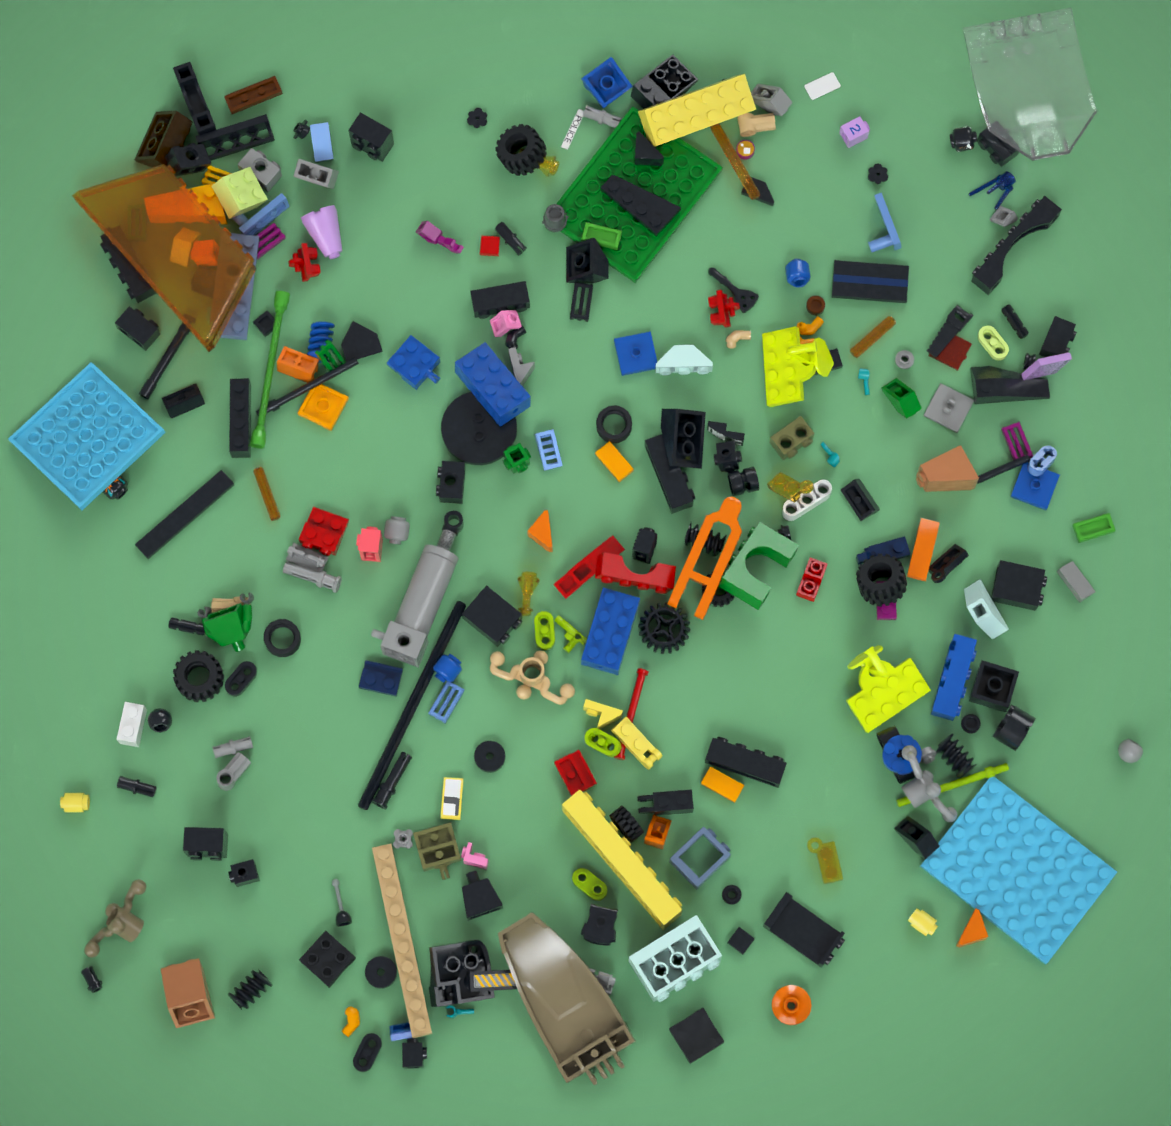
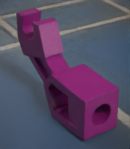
M422 221L416 230V233L427 242L432 244L438 243L453 253L459 254L464 248L462 245L456 244V240L443 237L442 231L429 221Z

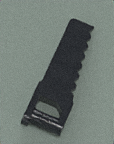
M956 305L948 315L946 323L943 324L940 332H938V336L935 337V340L932 341V344L926 351L933 357H938L974 315L972 313L969 314ZM955 313L964 319L963 323L955 318Z

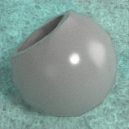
M1126 739L1119 745L1118 753L1124 762L1134 763L1142 757L1143 749L1136 742Z

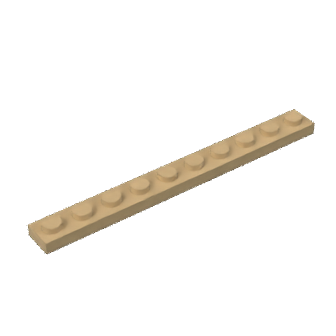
M387 844L374 847L372 851L412 1038L430 1035L432 1030L392 845Z

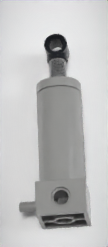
M453 510L446 513L442 527V537H440L437 546L425 545L395 621H390L385 633L373 629L371 636L382 640L380 646L383 655L419 668L428 646L427 636L459 559L450 552L455 536H458L464 526L463 517L460 512ZM457 519L459 523L453 526L449 524V521Z

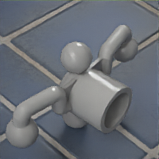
M910 745L905 746L902 749V757L910 762L916 778L901 787L914 808L930 799L934 806L942 813V817L946 822H954L957 819V811L952 807H946L938 798L941 793V787L933 782V774L930 771L921 770L916 758V748Z

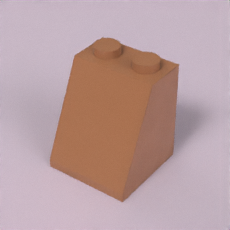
M961 445L921 464L916 475L917 484L920 488L923 487L925 492L972 490L979 479Z
M199 958L161 968L167 1007L176 1028L215 1018L204 970Z

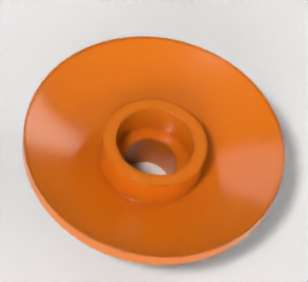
M784 986L775 993L772 999V1011L775 1017L784 1024H800L807 1019L811 1012V999L808 993L799 986ZM790 1002L795 1005V1008L792 1010L787 1007V1004Z

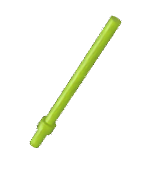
M1004 763L995 767L989 766L984 768L983 771L940 785L941 793L984 778L995 777L996 774L1008 771V764ZM907 796L896 800L898 807L911 803Z

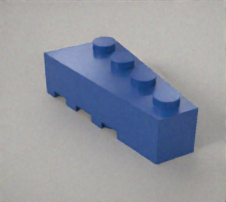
M954 634L949 645L930 715L951 721L954 720L955 716L959 717L962 705H959L960 698L965 696L967 687H964V684L970 678L972 669H969L970 663L974 662L977 652L974 650L977 642L976 639Z

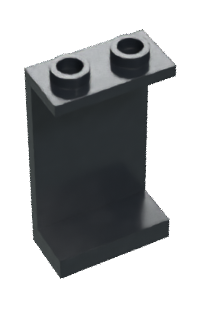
M786 892L765 921L763 927L822 968L824 964L828 966L834 957L831 953L835 947L840 949L845 939L842 937L845 933L843 931L840 933L793 900V896Z

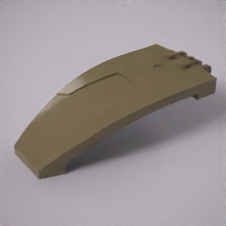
M534 913L528 914L499 932L498 937L502 954L505 955L519 994L540 1037L557 1064L556 1066L566 1083L587 1073L593 1085H596L598 1082L591 1069L596 1066L600 1075L606 1079L608 1075L601 1063H604L611 1075L614 1074V1068L608 1061L612 1056H614L618 1066L621 1069L624 1068L625 1065L618 1052L635 1043L636 1040L604 987L577 953Z

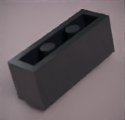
M526 281L470 291L475 318L485 319L501 311L516 310L517 312H523L530 308Z

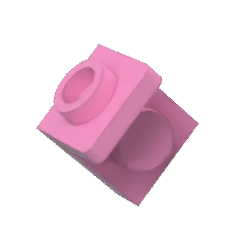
M516 310L501 311L490 320L495 337H502L509 330L519 329L522 326Z
M468 842L467 847H463L461 858H464V864L487 870L489 861L485 858L486 856L481 853L471 855L473 844Z

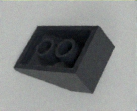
M662 409L661 432L670 466L702 469L706 412L685 409Z

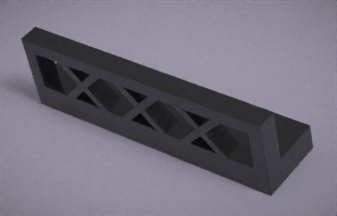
M267 114L196 136L198 144H204L205 148L213 147L216 149L214 154L209 155L210 161L275 141ZM268 130L270 137L263 139L257 137L259 131ZM247 135L251 137L250 142L247 144L239 142L242 136ZM230 141L234 144L231 149L226 150L222 148L223 143Z

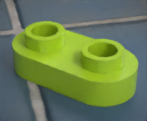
M541 611L534 618L536 645L541 650H549L555 644L554 620L549 612ZM545 619L548 623L546 625H542L540 623L541 620ZM547 638L549 642L544 644L542 639Z
M591 728L586 732L585 742L588 746L608 757H614L620 753L621 743L615 737L598 728ZM598 736V741L594 742V738ZM614 744V749L610 750V746Z
M579 868L573 873V884L592 900L601 901L606 897V884L589 870ZM580 875H585L586 879L584 881H580L578 877ZM600 887L601 892L595 893L594 888Z

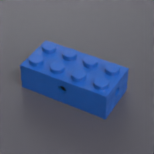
M486 342L455 362V373L500 427L530 407L531 396Z
M603 587L581 658V665L615 675L619 674L639 608V597Z

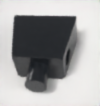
M477 871L466 874L469 884L462 887L468 921L503 909L502 902L488 878L480 880Z

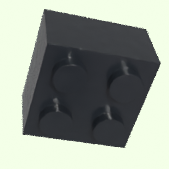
M361 112L348 130L352 147L357 151L366 152L373 160L378 159L383 162L394 145L392 130Z
M982 660L977 670L969 702L1006 713L1010 706L1019 671Z
M184 827L183 851L190 857V860H202V857H209L212 861H222V858H227L228 834L224 828Z

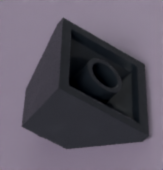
M595 238L566 247L567 283H597L609 279V261Z

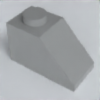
M757 84L751 92L754 103L774 115L783 116L792 104V101L780 87Z

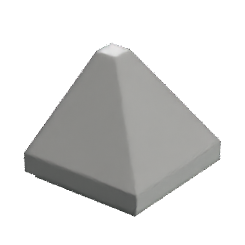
M1000 206L990 218L991 222L1003 227L1018 220L1015 211Z

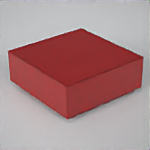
M481 235L480 255L499 257L500 237Z

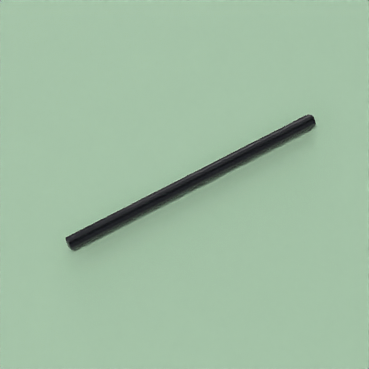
M461 601L456 602L358 803L359 808L368 810L371 800L374 798L435 672L433 666L443 655L466 608L465 603Z

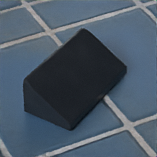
M197 384L162 398L170 418H175L205 404Z
M854 479L841 489V492L860 521L865 520L880 510L860 479Z

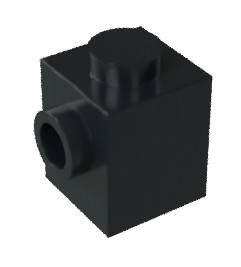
M253 859L230 865L229 878L231 883H235L236 887L260 881Z
M407 1039V1043H402L403 1068H424V1059H427V1047H423V1043L419 1042V1039Z

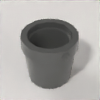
M552 204L547 208L542 224L551 232H559L566 227L569 216L566 215L560 205Z

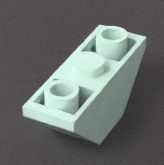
M674 345L656 363V373H660V375H670L671 373L687 375L690 372L708 374L712 372L713 362L694 345Z
M981 580L964 589L966 606L976 624L991 639L1009 630Z

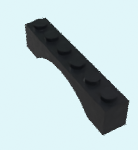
M1046 196L1041 200L1037 199L1033 203L1029 214L1027 212L1023 214L1019 220L1021 223L1017 227L1014 225L1007 233L1009 236L1005 240L1002 238L998 242L995 252H990L984 259L985 263L982 266L978 265L972 272L973 278L971 282L988 296L1001 282L1004 259L1012 246L1028 234L1048 229L1060 216L1062 209Z

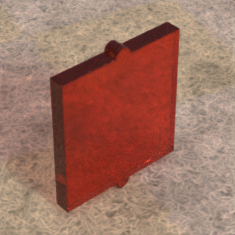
M955 336L938 357L935 358L931 354L928 356L958 371L963 360L967 358L966 354L972 343Z

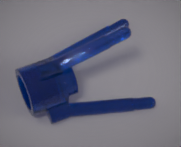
M1006 171L973 190L968 195L972 196L996 183L987 191V194H990L997 188L1002 191L1006 190L994 207L997 210L1007 195L1014 189L1012 185L1016 182L1015 177Z

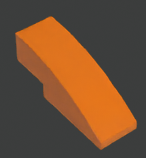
M921 518L907 577L926 581L940 522Z

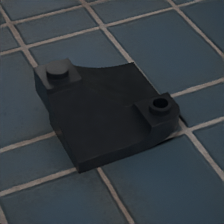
M469 940L429 947L431 962L429 994L431 1007L495 998L494 991L469 992L468 972L491 971L488 951L483 942L480 940ZM473 946L476 949L475 953H472L471 948Z

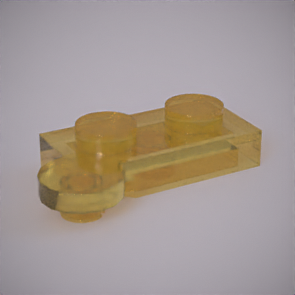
M781 472L767 483L770 490L794 503L800 498L801 493L807 494L814 489L812 481L805 480L800 483Z

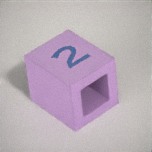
M859 116L842 125L839 134L847 147L850 148L868 139L870 128L867 122L863 121Z

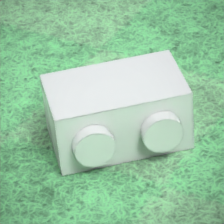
M124 703L117 735V741L120 744L139 747L147 713L144 705Z

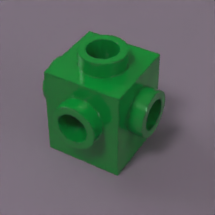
M518 443L517 445H511L504 451V460L502 461L506 469H511L513 474L516 472L522 473L528 469L531 455L526 447L523 448L521 443Z

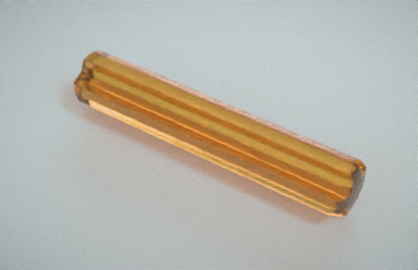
M891 316L885 318L851 348L850 353L853 357L858 358L896 324L894 318Z
M258 467L253 472L268 514L272 521L280 519V514L262 467Z

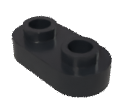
M249 661L242 662L226 680V692L233 697L240 696L257 676L256 666ZM249 669L251 670V673L249 675H245V670ZM234 684L239 685L237 690L232 689Z
M369 1033L365 1035L353 1058V1065L359 1072L369 1071L380 1052L382 1041L377 1034ZM372 1040L376 1042L373 1048L368 1045ZM361 1059L367 1060V1064L365 1066L360 1065Z

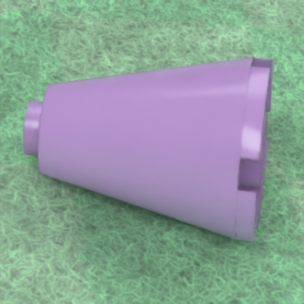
M335 205L320 208V211H312L301 217L303 225L324 257H329L330 260L339 257L343 250Z

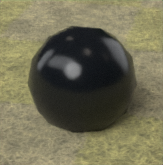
M161 708L154 709L148 716L150 729L159 733L167 731L172 725L170 712Z

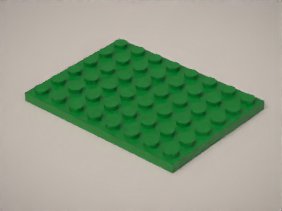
M632 106L560 198L557 205H560L566 215L569 216L566 227L560 232L576 243L581 242L586 222L621 230L622 235L618 250L600 247L607 257L609 265L636 283L715 181L723 167L680 138L654 146L664 156V164L662 166L635 165L636 133L640 131L645 138L646 134L638 113L639 110ZM612 175H615L681 207V211L656 237L603 193L601 186Z

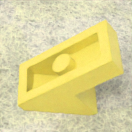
M587 699L583 706L586 714L594 717L600 715L598 729H602L621 719L623 715V710Z

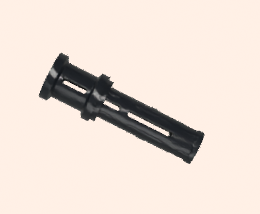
M401 752L385 783L380 784L379 792L371 800L373 804L382 809H387L389 799L396 793L395 787L410 760H412V756L409 754L406 756L405 752Z

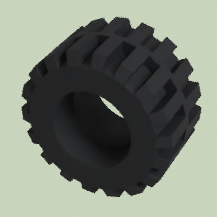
M519 124L518 127L514 125L511 129L507 128L505 133L499 136L501 139L497 140L496 144L498 146L495 147L496 155L511 174L515 173L517 176H520V174L525 176L528 172L533 173L534 169H539L540 163L545 161L543 157H546L547 154L545 151L547 150L546 145L536 130L529 125ZM526 146L521 153L516 154L521 147Z
M878 554L876 557L872 555L869 560L865 559L863 561L864 564L859 565L856 579L860 594L866 602L869 601L871 605L876 603L877 606L882 607V604L889 606V603H896L897 598L901 599L903 597V593L907 590V580L900 560L897 561L896 557L893 556L891 558L890 554L885 556ZM880 577L890 578L884 583H874Z
M195 650V653L188 652L186 657L181 656V661L176 662V669L173 670V679L179 692L186 699H192L194 702H199V700L206 702L207 698L213 699L215 693L218 695L220 692L219 688L223 687L222 680H224L223 670L218 660L212 654L209 655L206 651L200 653L199 650ZM197 667L207 668L210 675L204 684L194 686L188 682L189 673Z

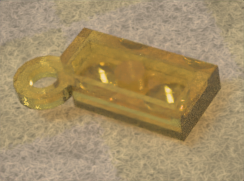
M811 838L807 843V848L811 853H817L823 884L842 881L843 876L835 842L822 843L819 838ZM813 842L818 843L819 847L817 849L812 848L811 844Z

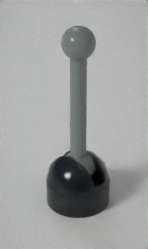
M334 879L332 885L335 887L339 912L335 920L336 925L341 927L351 924L352 919L350 914L343 910L338 887L340 882L338 879Z

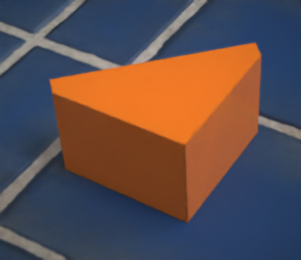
M544 510L527 533L528 537L545 550L553 552L548 510Z
M653 815L644 844L663 850L672 820Z
M975 909L956 946L963 947L988 938L980 910Z

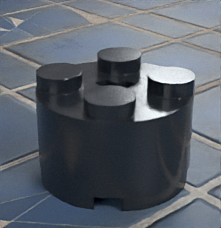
M1011 705L992 737L1016 751L1036 718L1017 706Z

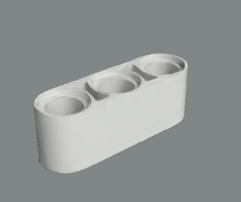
M820 480L787 500L782 509L783 518L788 521H794L826 501L831 495V483L827 480ZM824 487L828 492L822 494L818 491V488ZM809 497L812 502L806 504L802 501V498ZM788 507H793L796 510V512L790 514L786 511V509Z

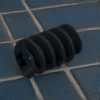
M692 522L690 523L685 536L686 546L692 542L693 547L699 533L698 524L692 528ZM711 529L708 540L705 542L702 550L706 547L707 554L713 550V556H717L723 549L727 535L721 539L720 532L713 536V530Z
M952 733L938 745L936 753L944 752L941 759L949 758L946 765L954 764L951 771L959 770L956 775L959 778L967 774L977 764H971L974 760L973 757L966 758L969 754L968 751L961 753L963 745L956 747L958 739L951 741L954 735Z
M252 970L253 978L246 976L247 984L241 981V989L234 987L235 995L230 992L228 993V996L241 1010L242 1007L249 1009L248 1001L253 1004L255 1003L253 996L261 997L259 990L267 992L265 985L273 986L260 970L259 972Z

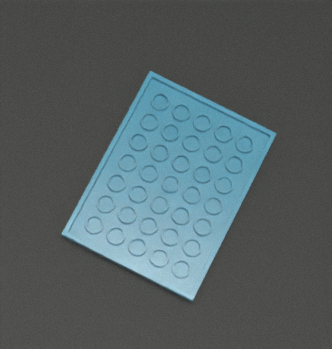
M995 777L987 780L939 841L940 847L925 859L920 866L972 908L980 910L981 915L1045 965L1117 873L1116 870Z

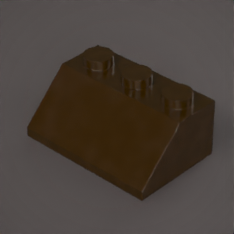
M177 110L156 112L134 160L160 171L170 170L165 156L172 147L184 146L183 143L186 136L190 133L193 121Z

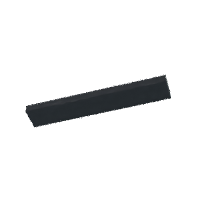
M220 470L140 539L135 546L147 559L151 558L231 489L234 483Z

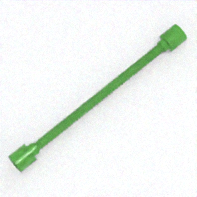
M276 291L274 297L276 316L260 403L261 407L259 409L257 426L253 430L250 439V446L258 449L265 448L266 432L264 423L282 314L287 310L290 294L285 291Z

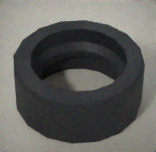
M617 405L604 408L598 414L596 420L597 432L606 442L620 443L626 440L632 430V418L629 412ZM611 414L620 415L625 421V428L618 435L608 434L603 428L604 419Z
M277 619L266 627L264 643L272 655L288 657L299 649L301 635L297 626L292 621ZM280 627L288 628L294 635L293 643L286 649H278L271 642L272 633Z

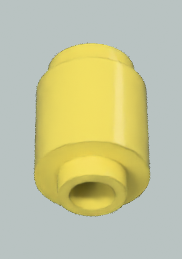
M65 793L64 797L60 798V807L64 808V812H84V810H89L90 797L84 793Z
M917 908L908 919L911 926L924 936H927V934L932 936L938 927L935 924L937 922L936 919Z

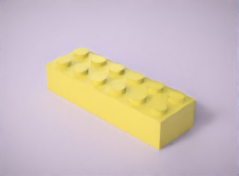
M742 74L642 109L638 113L647 140L653 146H658L754 111L756 107L746 76Z

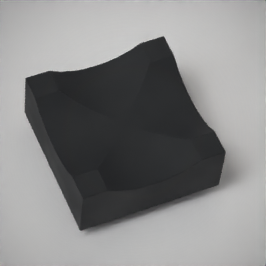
M325 930L299 961L330 988L356 957Z
M704 1008L669 1028V1031L690 1064L724 1043L723 1038Z

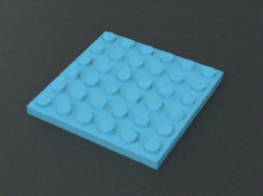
M90 362L10 436L8 440L82 511L166 432L101 370Z

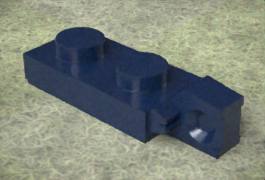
M904 536L868 546L864 549V553L857 554L856 559L859 565L865 559L869 560L872 555L876 557L878 554H882V556L890 554L891 558L894 556L897 559L910 556L911 553Z

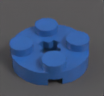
M897 735L890 738L882 752V760L886 768L900 775L913 772L910 762L905 759L902 760L901 757L898 758L897 754L905 746H913L917 750L916 758L918 763H920L922 751L918 742L909 735Z

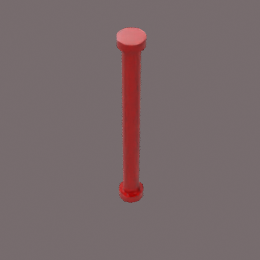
M640 668L637 669L638 676L626 716L632 723L645 676H648L649 671ZM620 741L621 751L617 756H614V758L619 760H625L624 753L626 747Z

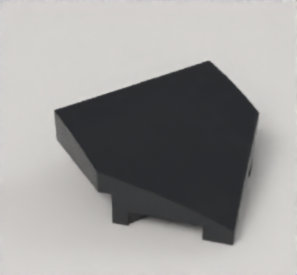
M352 321L341 343L346 362L355 357L356 359H361L383 352L377 333Z

